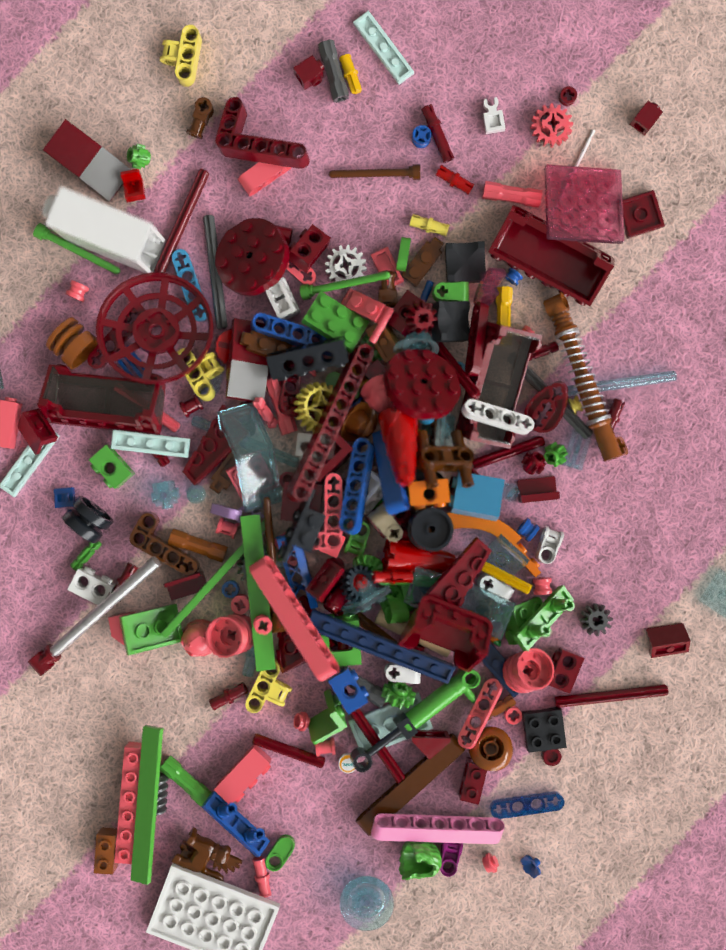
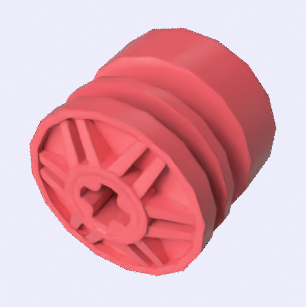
M234 613L214 619L206 631L208 648L213 654L222 658H229L249 651L253 647L251 618L245 614L239 615Z
M530 648L528 651H522L509 656L503 666V678L507 686L517 693H529L543 689L551 683L554 676V665L551 658L538 648Z

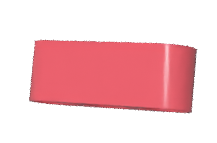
M258 162L241 174L238 181L246 193L252 196L290 170L291 167Z

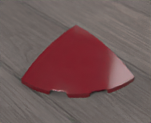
M303 595L298 598V601L309 617L312 609L310 608L307 596ZM278 632L277 637L279 641L276 655L283 674L306 663L288 632ZM329 638V647L331 650L332 648L338 645L334 639Z

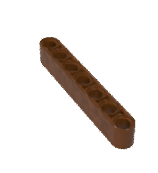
M453 733L449 734L450 743L430 760L426 756L423 757L405 774L403 781L393 784L357 817L355 822L368 836L372 835L371 830L376 815L382 813L396 814L465 751V748L459 745L458 738Z

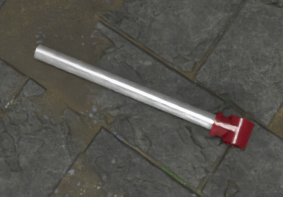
M152 556L54 645L48 644L44 650L42 649L28 661L30 666L39 676L45 674L55 665V662L61 659V653L156 570L161 565L160 561Z

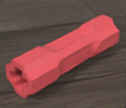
M485 181L482 199L501 200L539 208L542 190L519 188Z
M272 378L267 379L266 389L271 397L278 418L277 423L281 436L298 431L294 417L284 415L278 409L281 381H278V379L272 380ZM286 402L285 404H283V405H285V406L287 407L286 409L288 410V409H289L288 402Z

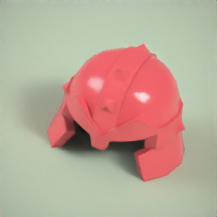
M383 375L375 376L364 384L361 389V398L367 402L371 409L379 413L388 408L394 411L396 407L387 397Z
M196 619L185 626L181 644L190 656H206L212 653L206 642V631L211 623L210 621Z

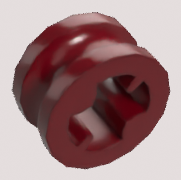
M571 86L564 87L559 94V102L564 106H571L577 98V91ZM566 92H569V95L573 96L570 100H567V97H563V95L565 96Z

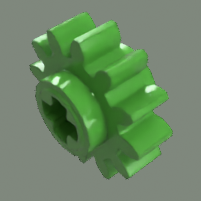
M389 681L388 684H384L381 697H384V702H389L392 707L395 706L401 709L404 706L408 709L410 705L413 706L416 692H413L412 687H408L406 683H393Z

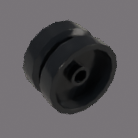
M79 496L73 503L75 510H67L62 520L82 538L89 542L97 543L103 536L101 529L108 530L114 521L97 504L86 497Z
M425 508L417 510L410 516L406 525L407 537L415 547L426 551H439L452 540L454 528L449 515L443 510ZM429 526H430V529H432V532H431V533L428 532V527H429Z

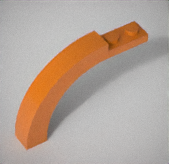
M451 511L445 512L452 520L454 529L473 528L493 534L506 544L532 576L536 578L541 573L538 569L540 565L534 558L529 559L526 555L528 552L521 543L517 545V542L522 539L520 535L507 524L498 519L497 521L454 514ZM429 526V527H428V532L431 533V532H432V529H430V526Z

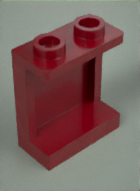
M340 435L336 437L335 442L342 449L323 466L316 483L321 482L324 484L325 478L329 474L335 473L351 457L353 448Z
M328 558L305 591L324 604V600L339 585H343L339 583V580L343 579L341 575L345 573V570ZM345 599L342 608H343L344 605L347 603V601H348L347 599Z

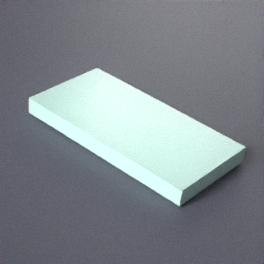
M417 692L413 706L410 705L408 709L404 706L399 709L395 706L392 707L391 704H387L365 713L364 716L381 740L397 727L392 719L402 712H408L421 702L422 699L419 692ZM354 719L348 720L358 747L365 748L366 750L372 747ZM430 719L416 730L433 729ZM400 734L385 747L406 740L403 734Z

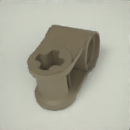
M384 504L368 515L389 541L397 542L402 538V528L396 522L394 516H390L387 513Z

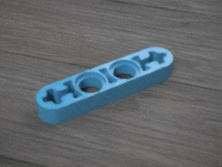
M183 249L174 251L172 261L177 276L182 278L185 272H191L193 277L189 282L202 293L189 254ZM179 254L186 256L183 259L185 266L190 265V267L183 268L180 261H176L179 258ZM182 287L188 305L192 300L189 299V291ZM200 304V305H199L200 309H201V310H204V308H203L202 305ZM197 308L192 311L196 321L203 322L207 319L205 312L202 313L203 317L200 318L198 315H195Z

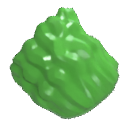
M406 841L400 851L399 871L402 875V880L433 877L441 867V854L439 849L431 842Z

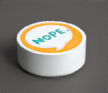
M344 753L339 758V768L344 773H352L356 770L350 760L351 753Z

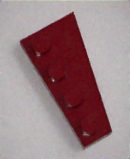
M225 405L220 407L218 415L211 422L209 430L202 437L200 445L193 452L182 471L194 486L198 485L249 434Z
M475 537L424 595L433 596L458 607L462 606L465 601L464 597L469 588H472L476 575L481 572L492 550L478 537Z

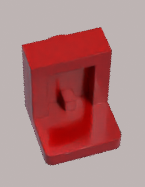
M133 169L120 172L126 202L146 199L144 181L140 170Z

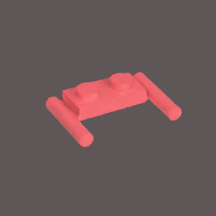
M351 288L348 289L341 301L342 305L378 324L368 340L376 344L395 310Z

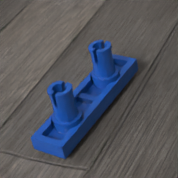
M212 791L201 806L255 857H260L270 840L265 837L263 829H257L237 811L238 808L235 803L228 804L215 791Z

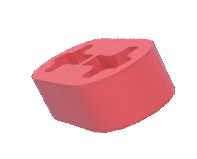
M288 262L287 271L301 284L313 285L315 283L316 274L312 268L306 273H312V280L304 281V276L301 274L302 270H297L295 267L289 268L290 263Z

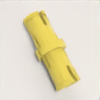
M413 214L409 226L426 230V233L432 232L446 237L450 225L435 221L431 217L428 219Z

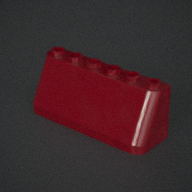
M516 205L512 206L488 251L492 258L501 261V259L506 261L507 265L515 270L521 269L529 278L535 279L536 277L546 287L551 288L553 286L558 289L559 293H563L565 297L571 296L575 298V301L582 306H591L615 266V259L609 254Z

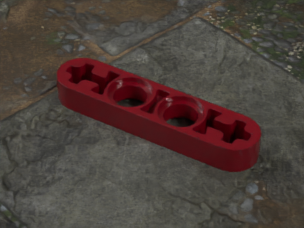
M476 302L472 310L465 363V373L473 377H477L482 368L489 305L482 302Z
M135 308L130 311L125 319L128 323L132 320L131 314L136 315L138 313ZM113 328L104 337L105 344L108 341H113L115 344L114 350L108 352L109 355L120 350L116 341V329ZM127 332L126 336L122 337L124 344L133 335V332ZM97 345L88 356L87 361L90 367L99 370L107 365V361L102 356L100 358V365L93 364L95 362L93 358L100 357L102 354L99 352L100 349Z

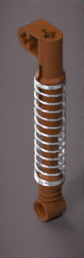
M559 293L544 300L543 304L546 313L550 318H553L552 322H555L553 324L556 327L555 338L556 340H562L558 345L564 344L565 347L560 352H567L568 356L563 357V359L569 358L570 363L565 366H572L573 370L568 373L574 372L575 377L571 378L575 382L573 387L577 388L578 392L576 394H579V402L582 401L583 404L581 408H584L586 412L584 416L587 415L588 418L587 426L593 431L603 461L607 462L627 455L628 448L624 439L621 436L616 437L611 426V415H607L609 410L605 409L606 402L602 401L604 396L600 395L599 391L601 388L597 387L598 381L594 380L596 374L589 373L593 367L586 366L590 363V360L584 359L588 355L587 352H581L585 346L578 345L583 339L576 338L580 332L577 325L573 323L572 318L569 317L570 313H567L570 309L567 298L563 293Z

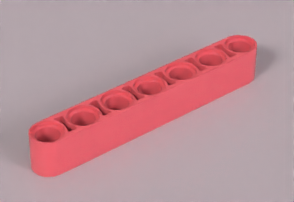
M265 555L250 565L251 575L319 681H324L339 672V665L274 561Z

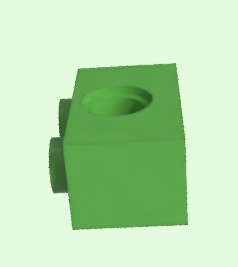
M105 445L89 459L92 463L90 466L97 474H102L105 478L103 481L109 488L118 489L135 472L114 449H110L111 445ZM109 463H113L115 466L113 473H109L107 470Z

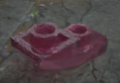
M488 268L476 290L473 300L474 305L476 302L488 305L493 303L494 299L499 295L497 286L507 276L505 269Z

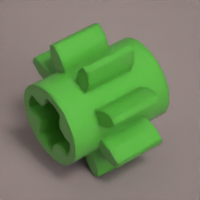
M136 144V146L133 145L128 149L127 161L132 163V168H145L150 163L151 154L145 149V145Z
M554 442L544 448L546 453L543 456L547 464L557 467L567 461L565 456L568 452L564 445Z

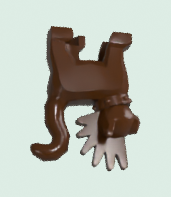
M194 827L189 832L190 836L187 841L183 840L179 845V848L182 850L181 854H174L171 861L180 867L205 874L223 882L224 877L218 871L222 868L226 874L228 869L234 873L235 868L239 869V864L243 862V860L230 854L231 848L229 845H220L218 842L215 843L207 837L200 836ZM209 860L214 861L213 869L218 867V871L207 868L206 865Z

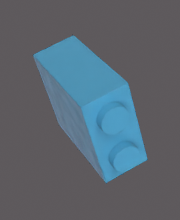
M458 472L456 477L453 476L451 488H454V494L450 495V502L448 503V506L451 507V513L497 521L500 516L505 479L472 474L475 485L463 488L460 473Z

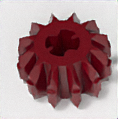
M420 300L419 303L413 301V307L407 306L409 313H404V316L407 317L404 323L409 325V330H415L416 333L420 334L422 330L427 333L428 326L434 327L432 321L438 319L433 316L437 311L432 308L433 305L431 303Z

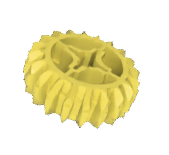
M314 382L313 385L310 383L306 385V388L304 387L300 390L302 394L296 395L299 401H295L293 404L298 406V409H294L293 412L299 413L296 419L302 420L300 426H306V431L312 430L314 432L324 409L313 408L326 406L327 401L324 396L329 400L333 385L327 386L325 382L321 384ZM313 394L312 403L308 406L309 398ZM339 401L336 402V406L338 409L341 408V404ZM309 413L315 416V420L312 419ZM330 418V419L328 420V423H329V425L332 427V426H333V421H332V419Z

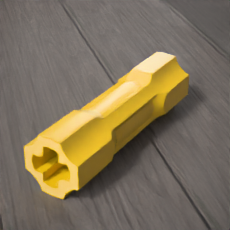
M501 286L495 288L497 324L511 327L513 287ZM507 331L506 337H503L499 345L495 344V346H511L512 332Z

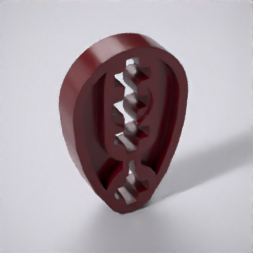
M562 381L549 384L541 389L527 404L524 415L533 419L534 431L547 433L558 426L567 407V385ZM558 386H560L562 393H559L555 396V398H553L556 392L554 387L557 388ZM550 402L552 409H549L545 414L548 417H544L538 426L535 425L536 421L534 419L537 420L541 415L539 411L542 412L546 407L545 404Z

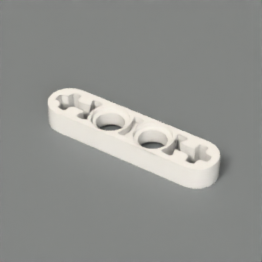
M469 399L461 408L463 415L468 419L521 435H526L534 429V421L531 417L479 400ZM485 410L493 413L492 419L486 416ZM504 415L510 418L511 424L504 422Z

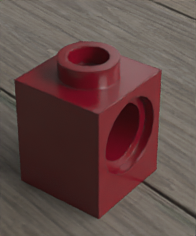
M648 100L629 125L645 136L662 115L663 111L660 110L656 103Z

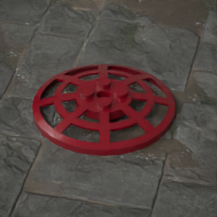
M145 273L122 282L105 298L96 320L97 343L107 363L123 377L143 384L169 383L189 374L205 358L213 339V316L203 294L187 280L168 273ZM161 281L160 293H148L136 298L130 289L145 282ZM169 282L184 287L196 298L187 305L181 299L168 294ZM124 293L130 303L122 310L117 321L106 319L111 305ZM159 299L158 308L145 310L141 305L145 301ZM171 301L181 307L182 310L173 315L166 310V302ZM200 304L207 316L208 333H197V324L192 311ZM135 308L139 316L134 321V324L124 323L127 315ZM188 316L191 323V332L180 331L178 322ZM104 326L116 329V341L120 351L109 355L104 343ZM155 327L162 329L158 335L151 334V331ZM122 331L133 332L136 342L125 347ZM179 339L189 340L187 347L179 355L173 347ZM195 340L206 341L201 355L188 367L183 359L192 350ZM141 348L148 353L146 363L136 359L131 353ZM167 352L173 359L165 363L154 364L157 354ZM126 357L133 364L145 368L142 378L125 372L115 362ZM175 364L182 371L169 378L150 379L153 370L165 369Z

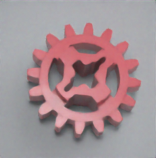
M553 103L550 104L549 108L543 105L542 111L538 109L535 113L536 116H533L531 120L534 123L531 124L530 129L535 130L532 136H538L536 142L538 143L542 140L544 147L547 143H550L551 148H553L555 143L560 146L562 140L566 142L568 139L567 135L572 133L570 128L573 126V122H569L572 115L565 114L567 112L566 108L563 111L560 110V104L557 108H554ZM547 115V119L540 121L543 116ZM563 130V133L556 137L557 132Z

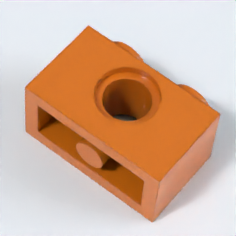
M437 479L439 486L432 489L434 496L430 500L425 499L423 496L424 491L427 489L425 480L412 482L408 486L410 506H414V509H425L428 504H434V507H445V503L450 502L448 479Z

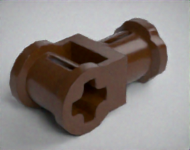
M201 97L196 100L195 110L192 115L193 121L190 128L186 131L190 136L201 140L205 125L207 126L209 119L214 114V108L208 98ZM207 105L208 110L204 109V111L202 112L201 107L205 108V106Z
M386 270L390 273V278L381 280L378 301L387 307L394 308L398 303L397 289L394 286L397 273Z

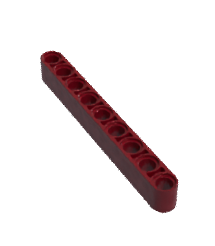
M362 344L357 346L349 354V362L342 369L286 493L289 500L300 502L309 498L373 358L374 352L370 345ZM360 350L364 353V358L360 356ZM352 367L356 369V375L353 374ZM344 384L348 385V392L345 391ZM337 401H339L341 404L340 409H338L336 406ZM329 418L333 421L332 427L328 423ZM321 435H323L325 438L324 444H322L320 441ZM313 452L317 455L316 462L312 459ZM305 470L309 473L308 480L304 477ZM297 488L301 490V496L299 498L296 496Z

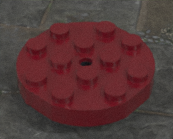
M262 218L246 219L224 234L217 247L215 267L222 283L235 293L243 296L259 295L276 285L282 278L289 262V246L282 231L270 221Z
M406 349L392 357L383 374V382L389 400L401 412L416 419H440L445 417L453 410L461 395V387L455 368L444 358L430 350Z

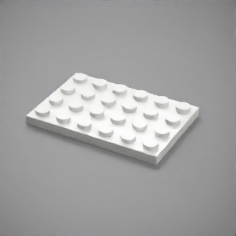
M172 863L146 933L190 950H263L280 908V903Z

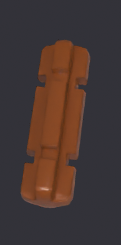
M508 695L504 698V701H498L488 720L492 719L491 716L495 717L506 711L507 707L511 708L516 705L513 696Z

